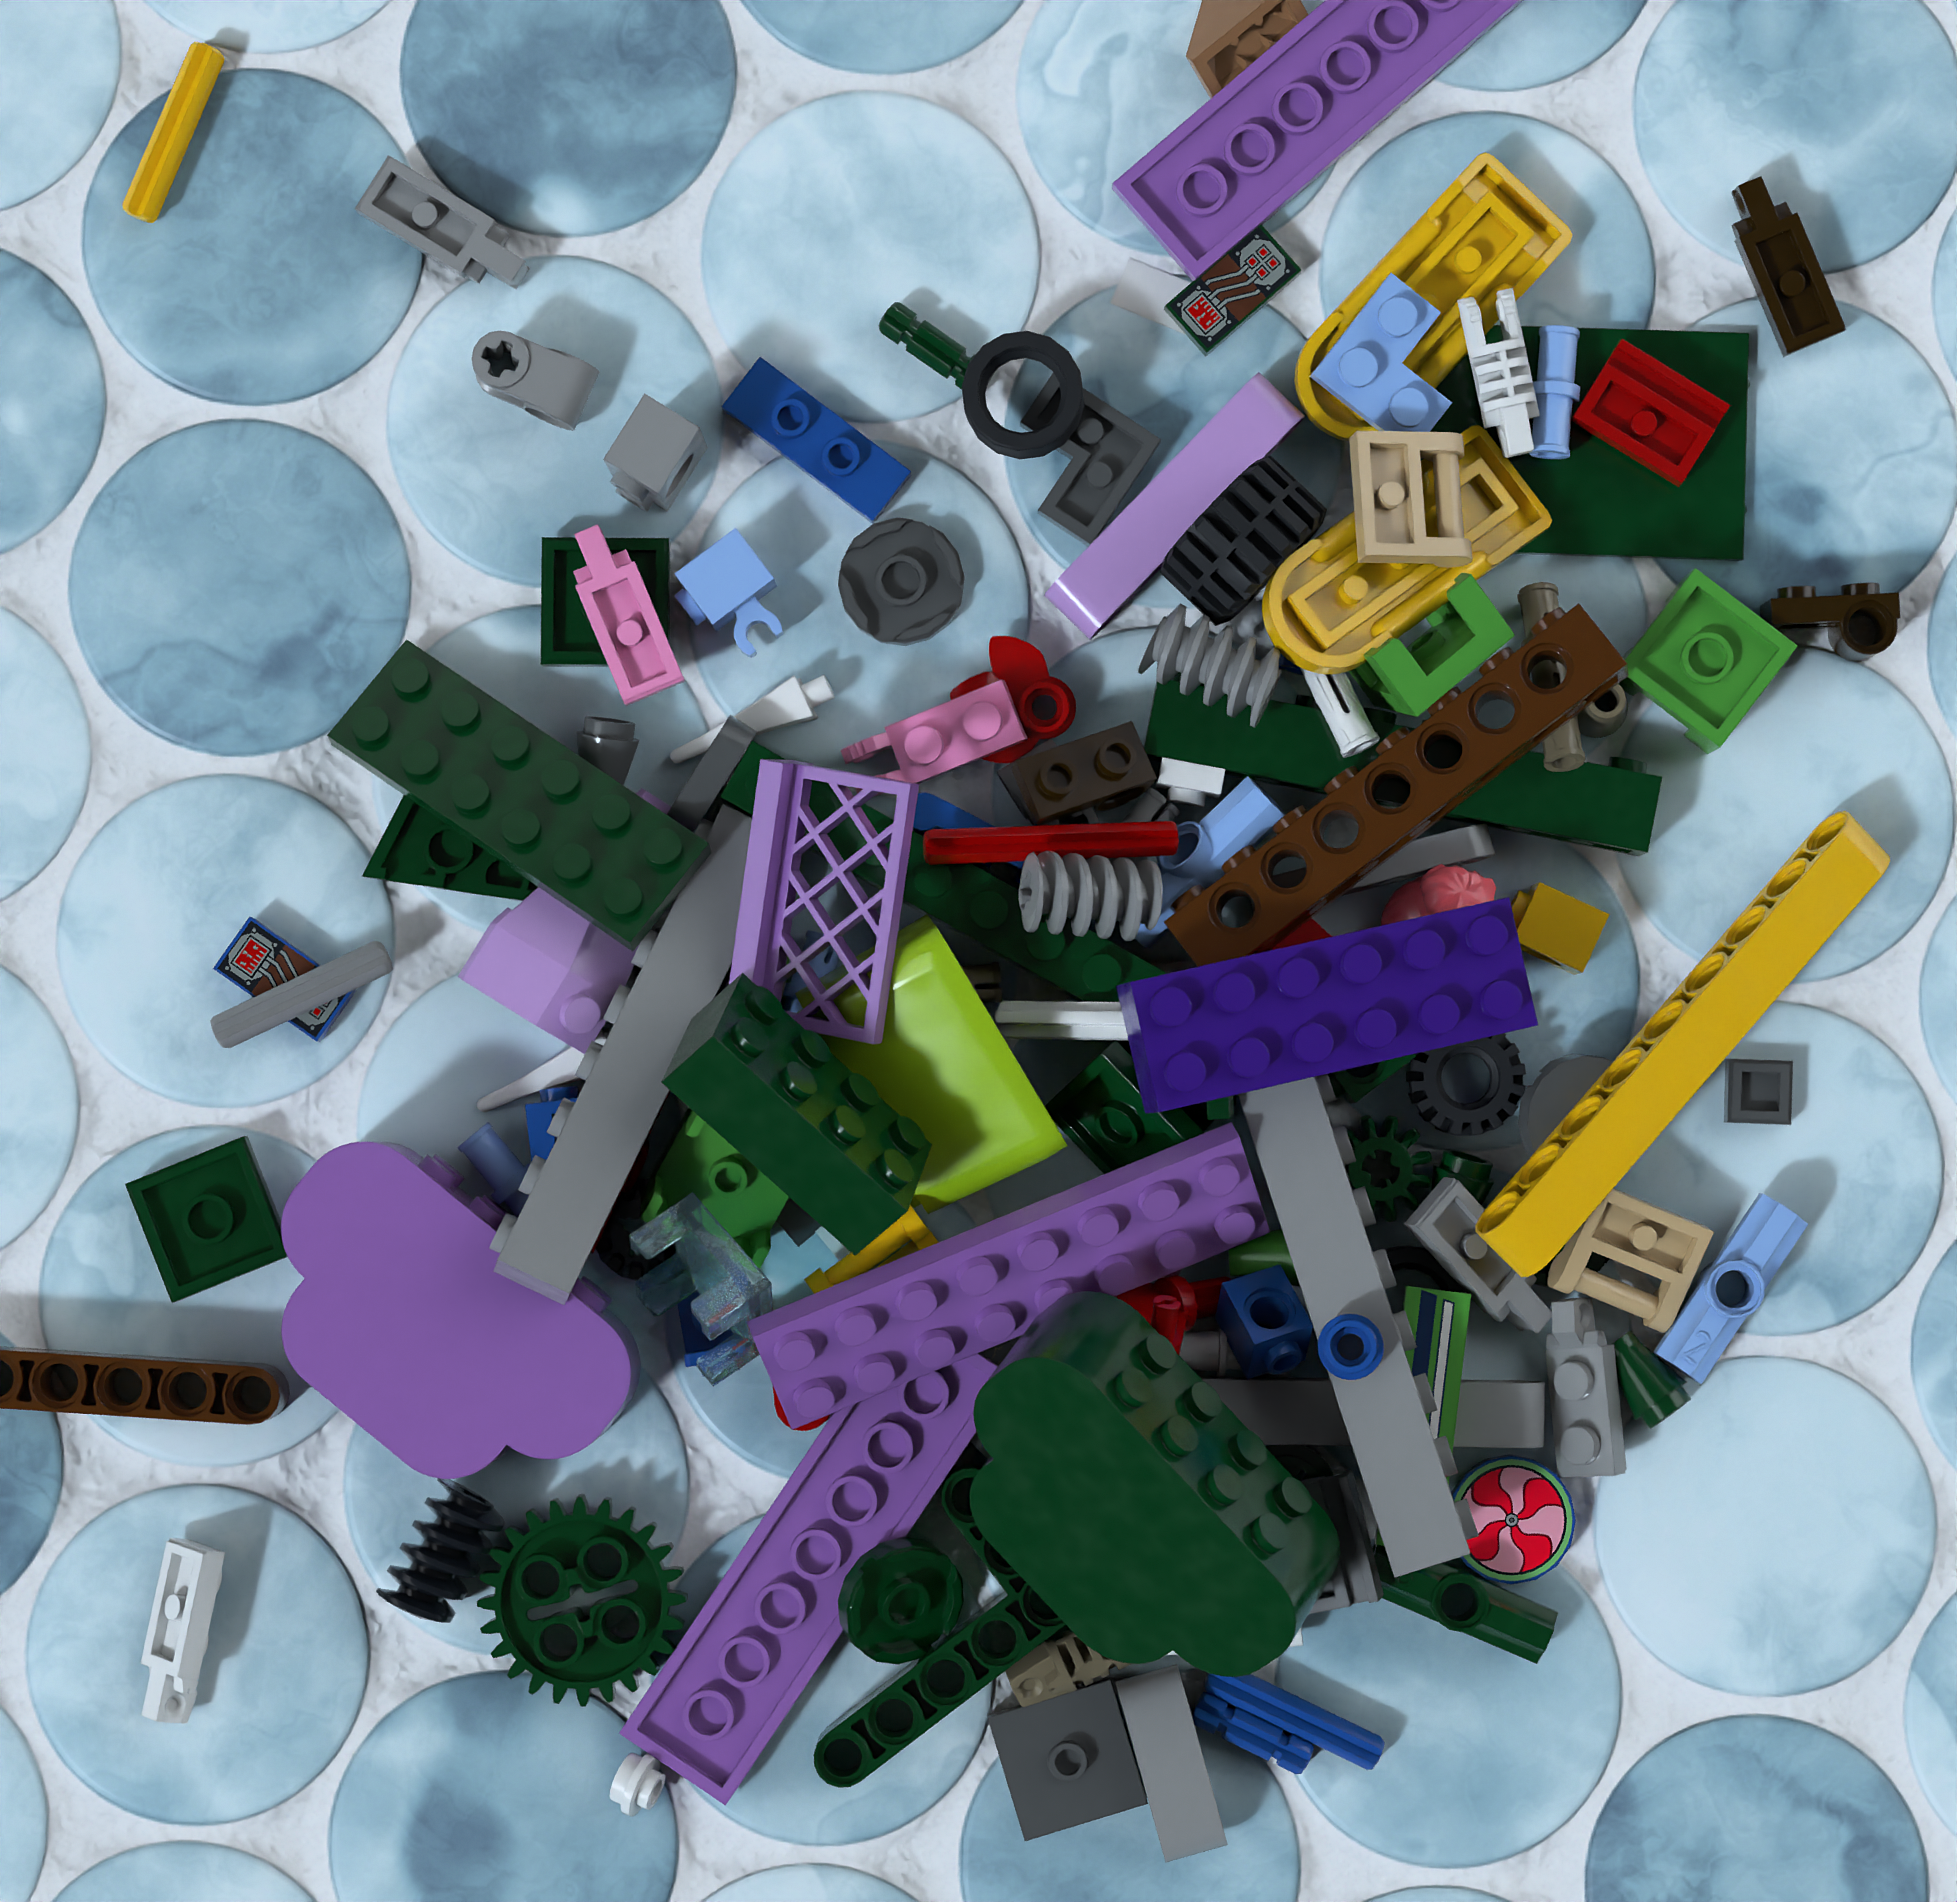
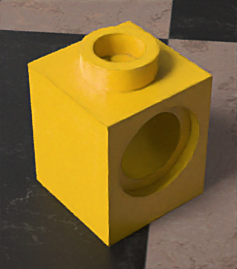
M1541 882L1532 885L1528 894L1518 890L1511 902L1521 951L1573 975L1583 973L1610 914Z

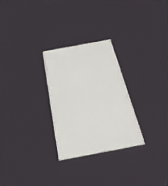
M1130 257L1110 303L1185 334L1165 312L1164 307L1191 282Z

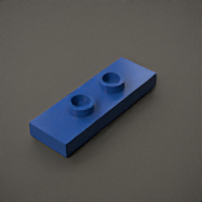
M762 357L758 358L721 406L722 410L872 524L875 523L911 476V471Z

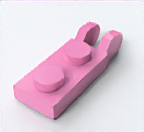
M999 680L884 727L886 732L843 748L841 753L845 764L852 762L857 764L872 758L874 754L893 748L900 769L875 776L921 784L1028 740L1006 682L1005 680ZM855 788L857 794H858L861 790H863V789H861V788ZM878 792L875 796L881 795L883 792Z

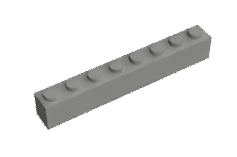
M724 804L714 823L702 818L695 834L709 843L712 853L667 908L666 911L669 914L660 932L657 933L650 930L640 942L631 963L642 969L632 989L621 984L619 985L603 1018L614 1025L604 1045L591 1041L575 1076L586 1082L576 1102L563 1098L547 1130V1133L557 1137V1140L547 1160L537 1155L534 1156L518 1190L529 1195L518 1218L508 1213L505 1214L489 1247L500 1253L494 1272L562 1305H565L670 1091L661 1081L691 1019L715 998L732 964L752 818Z
M1328 1074L1238 1094L1317 1340L1324 1326L1333 1318L1343 1314H1358L1368 1318L1377 1326L1383 1337V1357L1378 1367L1371 1374L1357 1380L1341 1379L1329 1371L1328 1374L1394 1577L1470 1554L1467 1540L1479 1536L1467 1498L1454 1502L1446 1477L1457 1474L1458 1470L1447 1437L1442 1436L1434 1439L1426 1414L1438 1409L1426 1373L1413 1376L1405 1351L1417 1348L1406 1311L1393 1314L1385 1289L1397 1284L1385 1248L1372 1252L1365 1227L1376 1224V1220L1365 1186L1352 1190L1344 1166L1356 1162V1158L1345 1125L1334 1128L1331 1126L1325 1103L1336 1100ZM1348 1334L1339 1341L1338 1350L1343 1358L1354 1360L1363 1353L1364 1344L1359 1336Z

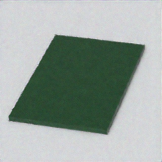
M1494 325L1484 335L1486 345L1504 341L1501 325ZM1521 326L1532 381L1534 382L1537 381L1540 346L1539 328L1542 326ZM1577 328L1580 331V338L1577 343L1574 384L1580 386L1579 402L1572 404V416L1621 339H1624L1725 401L1730 407L1679 487L1572 421L1569 458L1543 459L1533 457L1529 453L1509 457L1508 460L1547 509L1552 519L1548 529L1514 554L1744 560L1745 514L1747 513L1745 505L1748 388L1750 387L1748 379L1749 333ZM1467 354L1435 388L1450 400L1452 404L1430 432H1453L1460 434L1475 425H1480L1484 429L1469 354ZM1533 418L1529 419L1531 434L1533 430ZM1496 426L1485 428L1501 449Z

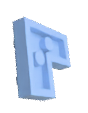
M1390 273L1309 377L1378 431L1430 432L1452 402L1402 362L1441 312L1394 274Z

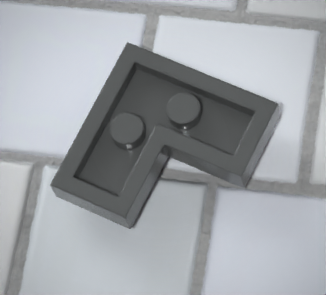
M1052 373L1020 421V427L1028 432L1036 431L1045 426L1058 412L1061 401V389L1054 373ZM1083 388L1085 404L1079 425L1066 443L1056 449L1071 461L1039 507L1038 514L1086 546H1089L1100 535L1160 445L1161 439Z

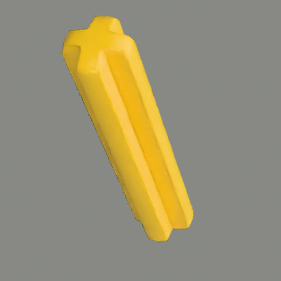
M193 42L188 49L122 203L123 210L136 219L153 223L159 216L224 64V56L216 48L205 43Z

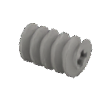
M1180 603L1167 617L1164 616L1143 655L1137 673L1143 674L1157 661L1156 682L1166 685L1180 672V693L1189 696L1203 683V704L1210 707L1227 694V715L1236 718L1250 705V726L1256 728L1281 676L1282 671L1279 670L1280 650L1273 647L1259 661L1255 659L1257 639L1251 636L1236 650L1232 648L1233 628L1228 625L1212 639L1208 637L1210 617L1203 615L1189 628L1185 626L1186 606Z
M1046 850L1038 856L1031 852L1024 860L1019 885V906L1022 912L1024 929L1027 932L1036 931L1041 916L1046 915L1049 932L1058 935L1063 930L1066 918L1071 917L1073 934L1083 937L1088 931L1091 919H1095L1097 935L1102 939H1108L1112 935L1116 921H1119L1122 938L1125 941H1132L1136 938L1140 923L1145 924L1146 929L1152 930L1160 918L1163 895L1161 872L1157 863L1150 860H1142L1134 865L1133 861L1120 857L1110 863L1108 858L1094 855L1086 861L1082 855L1077 853H1069L1061 859L1060 855L1053 851Z

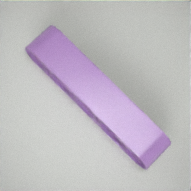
M1258 372L1061 574L1044 596L1089 639L1095 637L1161 569L1166 554L1207 507L1251 464L1270 456L1302 422L1305 415Z

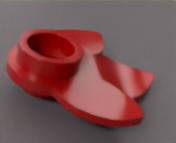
M992 636L989 642V658L992 671L977 674L961 682L950 692V699L953 700L999 680H1005L1028 740L982 759L995 763H1011L1031 751L1039 739L1055 738L1067 731L1076 715V700L1067 684L1058 678L1049 676L1045 658L1040 650L1016 637ZM1049 695L1056 701L1057 711L1051 719L1041 720L1034 715L1032 707L1037 697Z

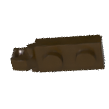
M1762 176L1738 185L1731 192L1741 217L1740 221L1731 225L1736 238L1734 242L1783 357L1846 330L1845 324L1798 213L1792 214L1786 202L1776 206L1773 205Z

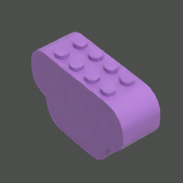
M391 1142L348 1143L332 1149L317 1160L291 1192L282 1214L281 1236L285 1252L294 1268L304 1277V1280L293 1292L286 1305L281 1326L285 1354L298 1375L405 1464L421 1474L434 1478L455 1479L474 1474L500 1458L510 1448L526 1456L538 1459L564 1458L583 1450L603 1435L632 1400L638 1387L641 1371L640 1354L633 1335L627 1326L607 1309L613 1299L594 1282L583 1276L581 1279H577L565 1305H562L494 1272L500 1253L489 1247L505 1214L508 1213L504 1208L486 1195L482 1198L476 1196L475 1199L470 1197L458 1187L465 1179L464 1176L436 1154L433 1157L426 1155L423 1158L415 1151Z

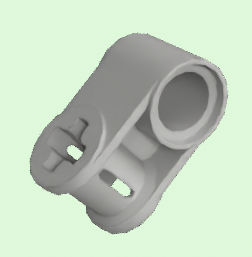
M501 330L489 332L481 337L473 348L471 358L477 382L483 391L492 397L524 409L540 420L574 431L599 374L595 367L575 356L559 350L545 348L511 332ZM504 352L511 353L513 365L516 368L515 372L504 369L499 378L494 377L491 365L488 362L489 358L500 360Z

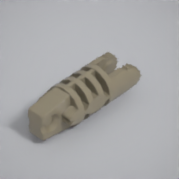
M1069 1629L1062 1632L1063 1638L1055 1641L1054 1637L1045 1640V1642L1037 1646L1005 1672L1018 1702L1022 1707H1026L1077 1690L1076 1685L1081 1682L1087 1686L1093 1683V1679L1100 1675L1102 1678L1110 1675L1109 1669L1117 1666L1118 1670H1121L1131 1664L1114 1661L1102 1656L1084 1644Z

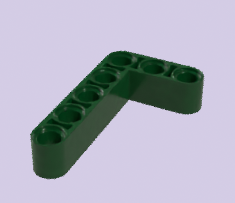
M963 1464L949 1473L942 1487V1505L948 1517L1004 1589V1592L950 1632L947 1637L945 1636L933 1645V1648L920 1659L912 1661L826 1727L820 1734L816 1744L814 1767L819 1777L829 1785L843 1788L851 1787L861 1782L1066 1625L1056 1613L1044 1614L1038 1612L1032 1606L1030 1595L1033 1589L1009 1563L1000 1561L994 1556L991 1544L978 1529L972 1512L964 1511L954 1503L952 1498L954 1486L964 1478H975L982 1468L980 1465ZM1001 1620L1013 1627L1016 1638L1014 1644L1008 1650L1001 1653H993L981 1645L978 1638L980 1630L990 1621ZM940 1660L954 1661L961 1666L965 1674L963 1683L953 1691L943 1692L937 1690L930 1684L927 1673L929 1668ZM889 1699H899L910 1706L913 1712L912 1722L902 1730L892 1731L886 1729L877 1718V1708ZM846 1738L858 1745L862 1758L855 1767L841 1770L829 1763L825 1749L836 1739Z

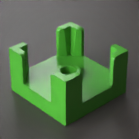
M1694 568L1683 577L1666 599V605L1634 647L1624 654L1623 659L1628 664L1629 676L1618 684L1631 696L1640 691L1688 728L1683 735L1705 753L1709 754L1723 745L1798 645L1698 569Z
M1461 573L1454 579L1455 584L1447 590L1449 601L1426 617V620L1432 627L1407 648L1401 640L1390 638L1378 648L1372 647L1363 654L1367 661L1349 671L1374 706L1418 717L1515 636L1471 574Z
M688 1107L641 1193V1220L669 1232L672 1228V1218L727 1244V1260L757 1275L771 1249L770 1230L789 1196Z

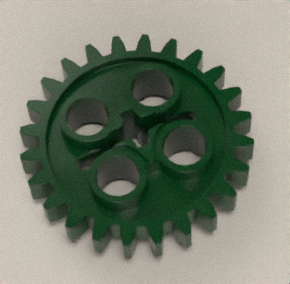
M579 1494L571 1513L566 1512L559 1498L552 1499L549 1507L550 1519L545 1520L535 1509H530L525 1513L530 1531L526 1533L522 1529L510 1525L505 1530V1533L514 1547L510 1550L494 1546L489 1552L491 1557L502 1566L500 1571L489 1570L480 1574L479 1579L495 1587V1594L484 1596L477 1601V1607L495 1611V1618L480 1628L481 1633H500L503 1639L491 1652V1656L497 1658L511 1653L516 1660L510 1667L507 1676L512 1679L525 1670L533 1674L528 1691L532 1695L545 1682L553 1684V1703L556 1704L561 1702L568 1688L576 1689L577 1699L581 1707H586L591 1697L592 1688L597 1687L607 1703L613 1702L616 1693L615 1682L619 1680L631 1692L637 1691L640 1685L635 1670L639 1667L655 1676L659 1672L660 1667L657 1660L651 1654L653 1650L672 1654L676 1647L663 1634L664 1630L682 1629L685 1624L684 1619L669 1612L670 1606L682 1604L688 1599V1593L672 1590L669 1585L670 1582L676 1580L684 1573V1569L680 1566L665 1567L662 1562L674 1545L672 1542L654 1547L649 1540L658 1526L655 1522L647 1524L639 1531L632 1525L636 1515V1508L633 1506L626 1510L619 1519L613 1517L612 1498L610 1497L604 1498L597 1512H590L585 1494ZM598 1543H607L614 1546L621 1556L622 1565L620 1572L607 1577L596 1574L588 1563L590 1548ZM544 1561L554 1566L560 1580L557 1591L552 1594L543 1595L531 1589L526 1576L530 1564ZM628 1580H635L638 1584L637 1590L599 1599L590 1608V1615L584 1616L580 1607L568 1608L537 1620H531L527 1614L529 1609L566 1601L576 1591L575 1584H581L585 1593L600 1591ZM620 1605L630 1607L639 1618L640 1627L638 1633L630 1638L614 1636L606 1626L605 1617L608 1609ZM559 1623L569 1626L577 1637L575 1653L569 1656H558L549 1651L544 1642V1633L548 1626Z

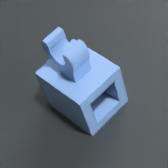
M736 528L674 573L678 582L683 587L674 597L696 626L707 619L717 632L737 617L734 627V638L737 646L746 656L752 658L757 654L755 648L747 639V633L751 626L762 623L767 625L777 638L783 635V629L778 618L772 612L766 610L758 601L777 587L775 579Z

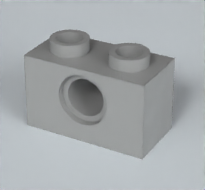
M644 393L603 460L613 476L610 482L617 487L616 493L644 511L648 512L654 503L668 512L708 447L700 427Z

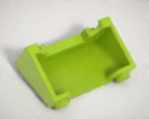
M927 914L898 931L882 1043L870 1044L817 1033L826 1042L830 1052L853 1073L861 1074L867 1078L875 1087L878 1096L900 1116L912 1119L921 1128L925 1138L932 1144L910 1204L913 1208L922 1204L927 1214H930L1033 1166L1068 1146L947 942ZM876 945L856 956L860 964L875 953ZM843 964L819 978L827 991L849 972ZM872 970L867 973V976L869 977L870 980H871ZM854 983L833 1001L847 1023L864 1026L867 1000L857 984ZM807 986L795 993L803 1009L815 1000ZM822 1009L813 1015L828 1019Z

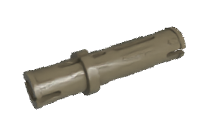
M1539 582L1526 585L1519 590L1517 599L1521 607L1525 639L1522 641L1521 647L1535 637L1531 633L1532 627L1545 615L1559 607V592L1555 584ZM1541 661L1531 671L1532 683L1543 689L1554 688L1562 683L1567 670L1557 661ZM1577 716L1542 742L1545 758L1543 759L1544 767L1549 771L1565 772L1574 770L1582 766L1586 760L1585 753L1582 750Z

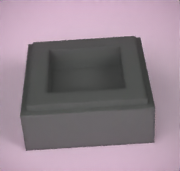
M1725 1059L1724 1123L1791 1125L1793 1061Z

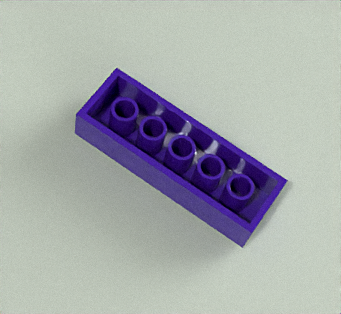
M1509 897L1116 986L1145 1114L1163 1112L1538 1026Z

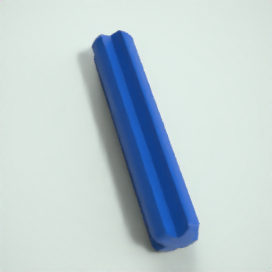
M1208 1673L1205 1678L1204 1689L1207 1693L1366 1770H1372L1382 1755L1385 1742L1381 1736L1252 1674L1224 1677Z

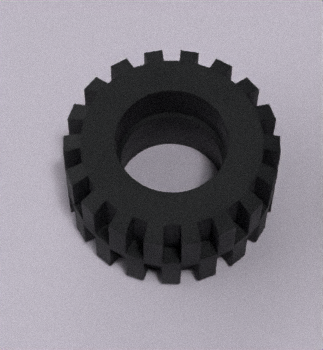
M1272 456L1257 460L1243 471L1185 531L1166 554L1160 573L1202 614L1210 617V621L1215 626L1226 623L1237 616L1254 599L1253 594L1293 552L1311 539L1323 524L1327 508Z

